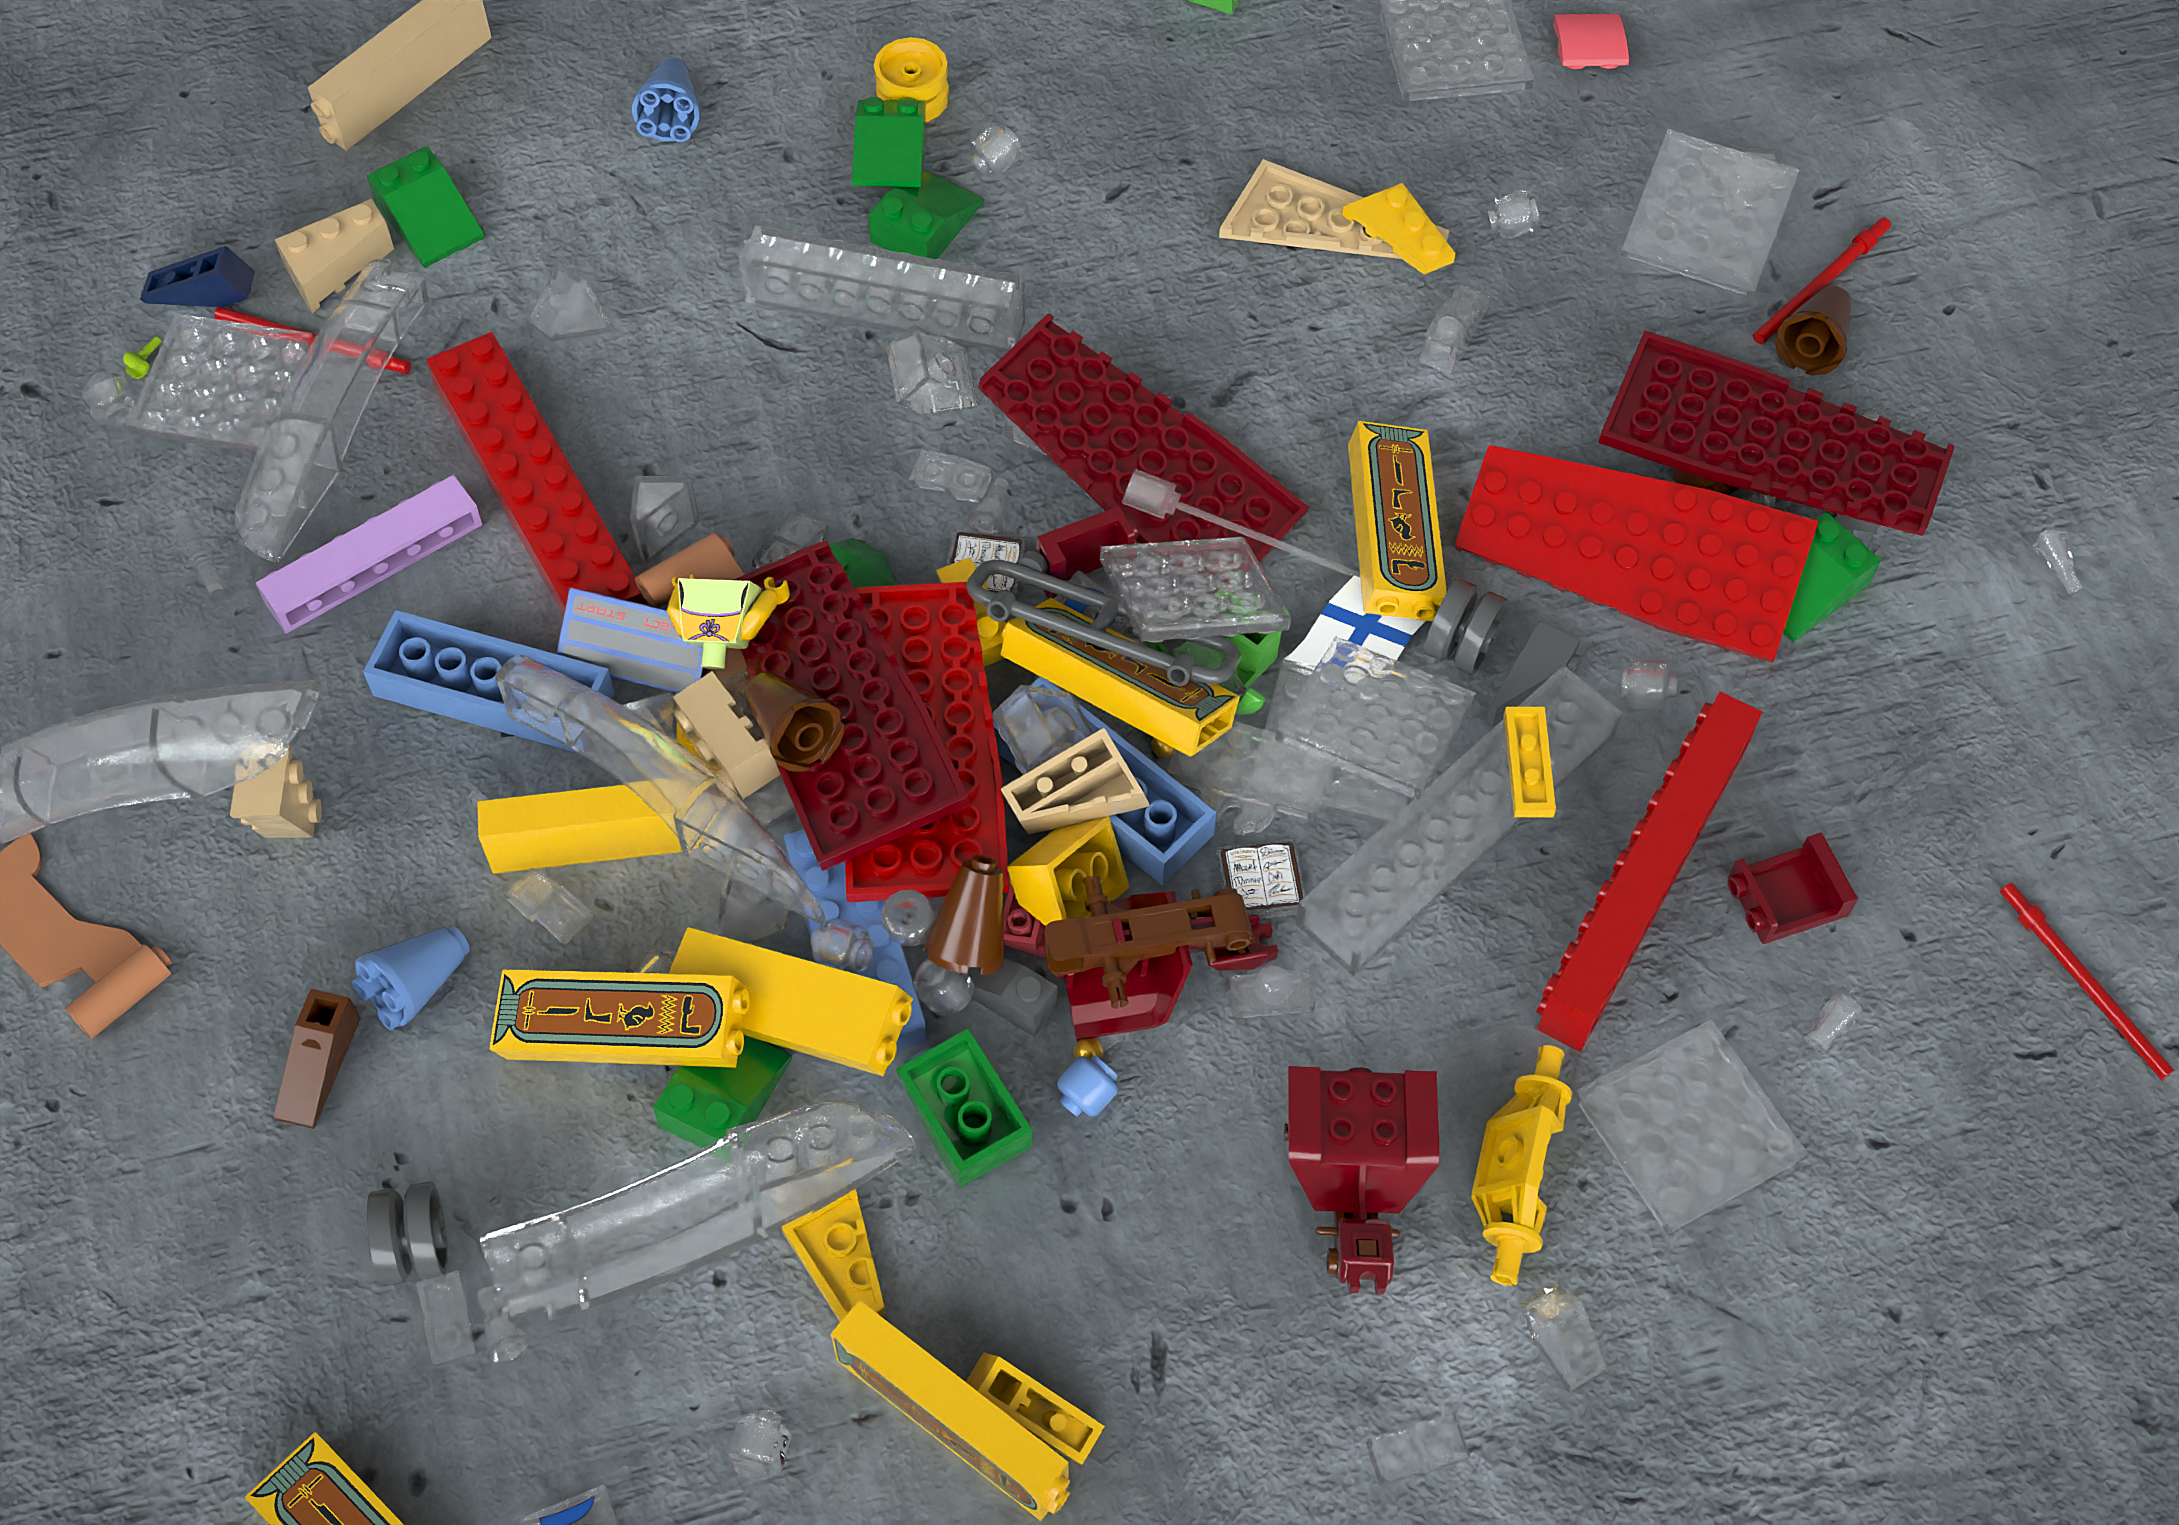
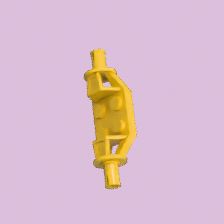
M1543 1045V1048L1541 1046L1538 1048L1534 1075H1524L1517 1078L1514 1086L1516 1095L1487 1121L1471 1193L1473 1203L1484 1225L1483 1237L1486 1241L1497 1247L1490 1278L1496 1283L1507 1286L1517 1285L1522 1254L1537 1252L1542 1247L1543 1239L1540 1236L1547 1207L1538 1197V1190L1544 1174V1160L1551 1134L1563 1131L1566 1105L1571 1102L1573 1094L1569 1086L1558 1080L1565 1053L1560 1048L1551 1045ZM1501 1212L1513 1215V1223L1503 1222Z

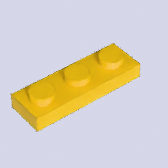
M1506 707L1504 711V725L1514 817H1554L1556 805L1545 707Z

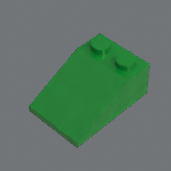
M878 97L858 100L855 118L852 186L921 187L927 138L926 101H917L914 98L883 100Z
M428 146L366 175L375 204L424 268L485 238L482 229L444 166Z
M925 171L922 173L921 187H895L888 191L869 213L871 242L929 270L984 203V198Z
M1827 512L1816 519L1818 524L1783 634L1793 643L1870 585L1881 562V559Z
M969 1029L960 1032L896 1068V1073L932 1143L959 1188L1032 1147L1033 1130Z
M744 1035V1047L742 1053L738 1055L736 1068L680 1066L653 1107L659 1128L732 1162L791 1062L792 1055L758 1039Z

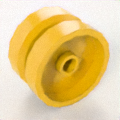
M912 37L897 39L885 45L877 53L874 62L876 97L883 100L914 98L917 101H926V123L939 117L947 108L949 100L948 63L945 53L936 44L928 40Z

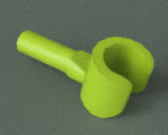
M155 336L137 353L129 351L124 354L123 362L127 365L126 372L135 379H141L148 373L149 363L146 359L162 343L161 339Z

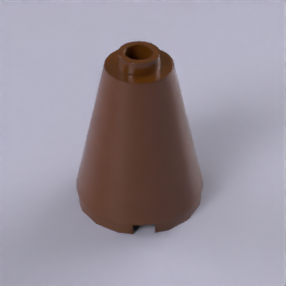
M1826 286L1784 319L1778 328L1775 346L1779 357L1787 366L1795 369V367L1806 370L1805 374L1812 376L1827 374L1838 367L1847 351L1851 313V297L1848 292L1838 286Z
M772 672L761 673L749 682L745 691L746 700L773 758L780 766L789 771L804 772L811 769L808 766L809 764L814 763L818 759L824 762L831 757L840 745L844 734V724L840 718L841 713L832 702Z
M975 855L972 857V860H966L962 863L924 941L923 953L928 951L927 959L942 968L965 974L968 973L969 967L982 968L980 975L997 973L1003 967V870L996 865V860L993 858Z

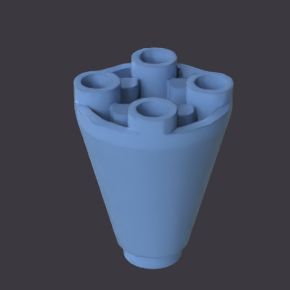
M671 57L662 61L636 92L632 103L633 119L637 124L636 128L641 135L660 141L685 142L696 129L700 118L699 103L690 72L682 60Z
M450 926L447 929L439 928L367 952L355 962L357 978L352 980V986L362 1000L366 1001L369 999L378 1010L377 1013L383 1025L389 1030H393L398 1026L406 1025L415 1017L463 962L464 956L470 952L469 944L456 927Z

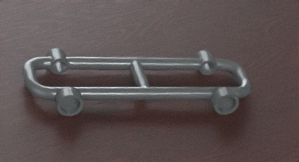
M1035 551L1023 553L1016 563L1005 560L985 561L975 569L966 584L969 596L974 601L987 606L988 615L995 621H1005L1009 615L1167 670L1169 681L1176 686H1184L1190 679L1206 684L1225 682L1233 675L1240 663L1241 653L1236 644L1222 636L1224 625L1218 616L1212 613H1203L1196 618L1192 625L1061 580L1046 574L1048 569L1047 561L1040 553ZM1000 574L1098 608L1101 611L1089 627L1019 602L1009 591L1001 590L996 594L984 589L982 585L989 576ZM1117 615L1197 643L1200 646L1219 651L1225 655V658L1218 668L1209 669L1196 665L1195 660L1187 654H1180L1174 657L1106 633L1105 631Z

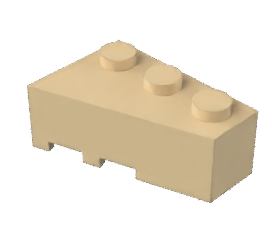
M372 199L275 239L284 267L312 314L320 308L319 302L333 291L336 294L341 292L345 288L344 283L357 272L360 274L365 273L394 250L386 221Z
M713 671L673 696L679 708L674 713L676 719L686 733L692 729L700 739L695 742L696 747L707 763L712 759L716 761L721 768L716 774H719L721 783L725 789L729 788V792L735 788L743 800L780 775L776 761L765 739H760L753 729L752 722L746 715L742 714L735 700Z
M1105 728L1001 788L1005 798L1028 835L1150 807L1146 796Z
M290 744L241 745L230 816L232 818H241L242 824L252 825V830L265 838H311L314 836L315 823L321 821V801L315 798L312 782L306 779L303 773L302 761L296 759Z

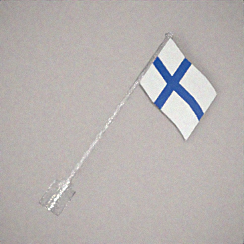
M1135 468L1122 504L1164 519L1166 513L1173 515L1177 508L1352 577L1327 603L1303 642L1290 655L1285 657L1282 662L1361 693L1368 694L1388 675L1411 636L1426 622L1417 619L1364 613L1359 571L1179 502L1181 494L1175 492L1177 484Z

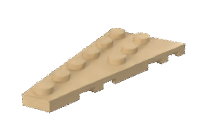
M1264 159L1219 230V238L1402 259L1393 253V247L1380 237L1374 239L1365 232L1366 227L1355 219L1350 222L1342 216L1343 206L1364 197ZM1435 225L1444 239L1448 241L1450 230Z

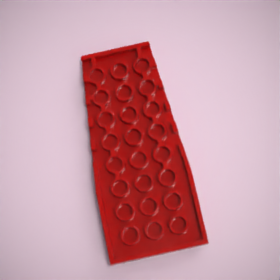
M1489 445L1455 542V549L1459 552L1464 550L1482 557L1483 561L1495 565L1498 563L1516 570L1517 574L1527 578L1531 576L1551 584L1552 588L1565 592L1567 590L1585 597L1586 601L1601 606L1603 604L1619 610V614L1663 631L1773 663L1818 521L1708 489Z
M967 582L859 587L856 589L885 641L888 642L900 666L905 670L923 700L965 788L971 805L845 861L847 903L946 897L962 863L966 860H972V857L975 855L987 856L996 860V865L1003 870V893H1009L1004 794L1001 791L1003 779L993 727L991 704L989 702L976 610L974 608V601L966 589Z

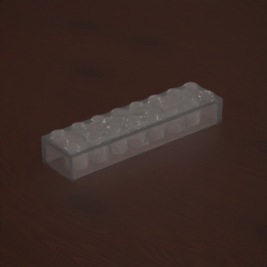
M753 224L749 227L739 253L745 302L1002 352H1008L1019 342L1025 324V276L1009 272L988 270L977 266H967L946 262L941 259L920 257L904 252L899 253L878 249L873 246L852 244L841 240H831L805 233H795Z

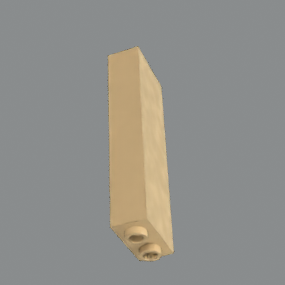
M421 0L308 87L312 99L311 107L318 117L320 123L319 131L327 142L331 144L336 143L348 151L490 40L492 37L483 1Z

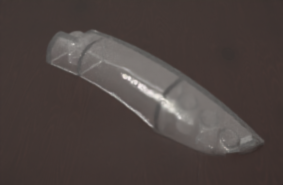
M375 259L369 262L324 323L285 390L252 462L235 506L234 520L236 530L241 535L243 543L252 552L266 560L275 563L280 562L343 468V458L375 385L398 344L428 301L425 278L392 271L391 259Z
M525 655L512 657L497 672L495 678L509 718L577 751L617 778L639 796L678 837L684 856L820 925L823 924L826 918L820 904L783 849L741 799L684 746L620 703Z
M316 680L257 683L160 696L68 719L0 746V845L45 826L105 809L184 797L198 800L263 773L276 764L289 751L286 744L294 738L298 728L305 729L316 706L321 683Z
M831 1101L816 1103L727 1129L726 1136L689 1157L603 1197L555 1214L479 1236L488 1278L503 1322L507 1324L546 1312L548 1320L551 1321L634 1294L715 1262L782 1230L781 1227L783 1225L808 1216L834 1202L916 1150V1143L897 1120L884 1112L877 1115L873 1112L862 1110L860 1103Z

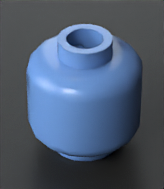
M1093 1055L1091 1059L1080 1056L1057 1081L1058 1089L1064 1094L1059 1102L1076 1117L1081 1112L1090 1117H1096L1118 1093V1086L1115 1082L1118 1075L1096 1055Z

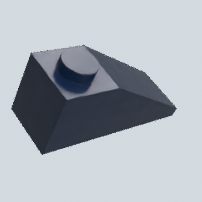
M227 246L149 272L140 300L146 304L224 307L247 299L251 292L255 271Z

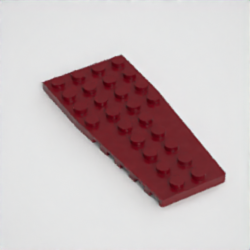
M1047 314L980 378L978 389L1104 511L1119 506L1126 519L1131 518L1136 525L1138 531V539L1136 541L1204 598L1211 602L1220 592L1229 597L1306 515L1310 507L1222 435L1188 412L1186 415H1183L1171 406L1173 401L1160 391L1157 395L1141 385L1142 379L1133 372L1127 375L1111 364L1112 357L1103 351L1097 354L1082 343L1083 337L1074 330L1069 334L1052 322L1054 316Z
M1644 330L1601 431L1599 444L1704 479L1920 536L1925 534L1955 448L1954 445L1949 443L1946 449L1925 441L1926 434L1917 430H1913L1912 434L1909 435L1889 427L1892 420L1879 416L1877 421L1856 414L1857 407L1844 402L1842 407L1822 400L1824 394L1808 388L1806 393L1789 387L1791 380L1748 363Z
M826 540L734 579L736 581H750L762 588L761 593L765 591L764 580L767 577L774 578L775 588L780 587L783 581L786 580L790 593L789 599L786 602L777 604L754 639L749 640L747 648L741 649L750 681L755 676L764 672L775 673L832 702L841 713L840 718L844 724V734L840 745L830 758L824 762L818 759L808 765L811 769L804 772L789 771L776 762L822 871L971 805L965 788L923 700L905 670L900 666L888 642L885 641L875 620L867 611L860 595L852 586L840 562L837 561Z

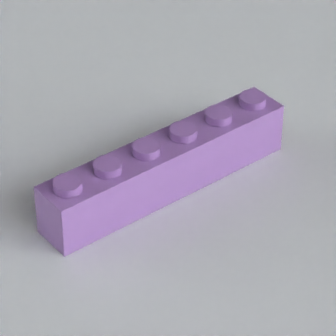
M452 475L443 481L434 483L430 488L412 498L401 501L397 506L379 516L368 519L364 524L346 534L335 537L331 542L313 552L302 555L298 560L280 570L269 573L265 578L256 582L257 588L264 603L287 634L482 526L477 506L456 477Z

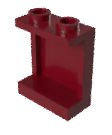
M1118 506L1037 536V552L1047 561L1048 569L1046 574L1064 581L1074 579L1114 563L1120 566L1125 577L1133 575L1134 561L1137 560L1135 540L1138 539V531L1134 521L1131 518L1126 519L1121 508ZM1044 590L1048 599L1052 598L1060 603L1066 601V597Z
M1822 832L1808 836L1802 848L1750 865H1747L1744 859L1737 860L1728 876L1729 890L1732 896L1741 902L1745 910L1748 927L1752 932L1757 933L1762 944L1848 917L1858 900Z

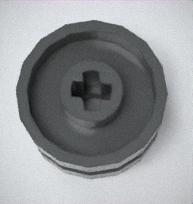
M1457 578L1450 586L1436 613L1425 642L1424 654L1443 661L1456 648L1454 655L1455 668L1474 675L1496 639L1508 602L1507 598L1489 591L1479 599L1475 606L1477 599L1476 585Z
M432 1181L410 1185L404 1195V1202L401 1195L394 1188L371 1191L367 1201V1228L371 1257L380 1284L389 1286L406 1283L412 1266L416 1274L423 1280L445 1276L448 1266L447 1235L443 1209L436 1185Z

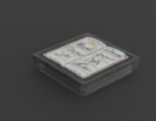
M953 529L946 566L971 557L976 568L989 560H1005L1016 563L1021 555L1025 553L1026 538ZM995 574L989 576L985 584L991 592L997 594L1001 590H1006L1017 598L1020 581Z
M1295 838L1217 847L1216 854L1222 888L1237 889L1238 894L1243 896L1248 915L1257 914L1260 919L1307 914L1308 905Z

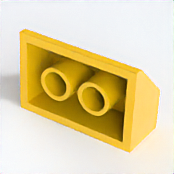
M1109 816L1055 828L1007 866L1010 882L1014 888L1018 904L1045 926L1057 920L1091 917V912L1085 909L1084 904L1085 900H1087L1083 879L1087 876H1091V881L1093 875L1100 877L1103 895L1108 897L1109 902L1118 898L1130 887Z

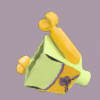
M693 574L689 575V579L675 576L671 580L674 590L669 601L667 614L684 642L696 647H703L702 668L724 670L726 648H747L749 640L754 639L777 604H783L789 599L788 583L784 580L780 587L775 588L774 578L767 577L764 580L765 591L761 593L762 588L750 581L695 579Z

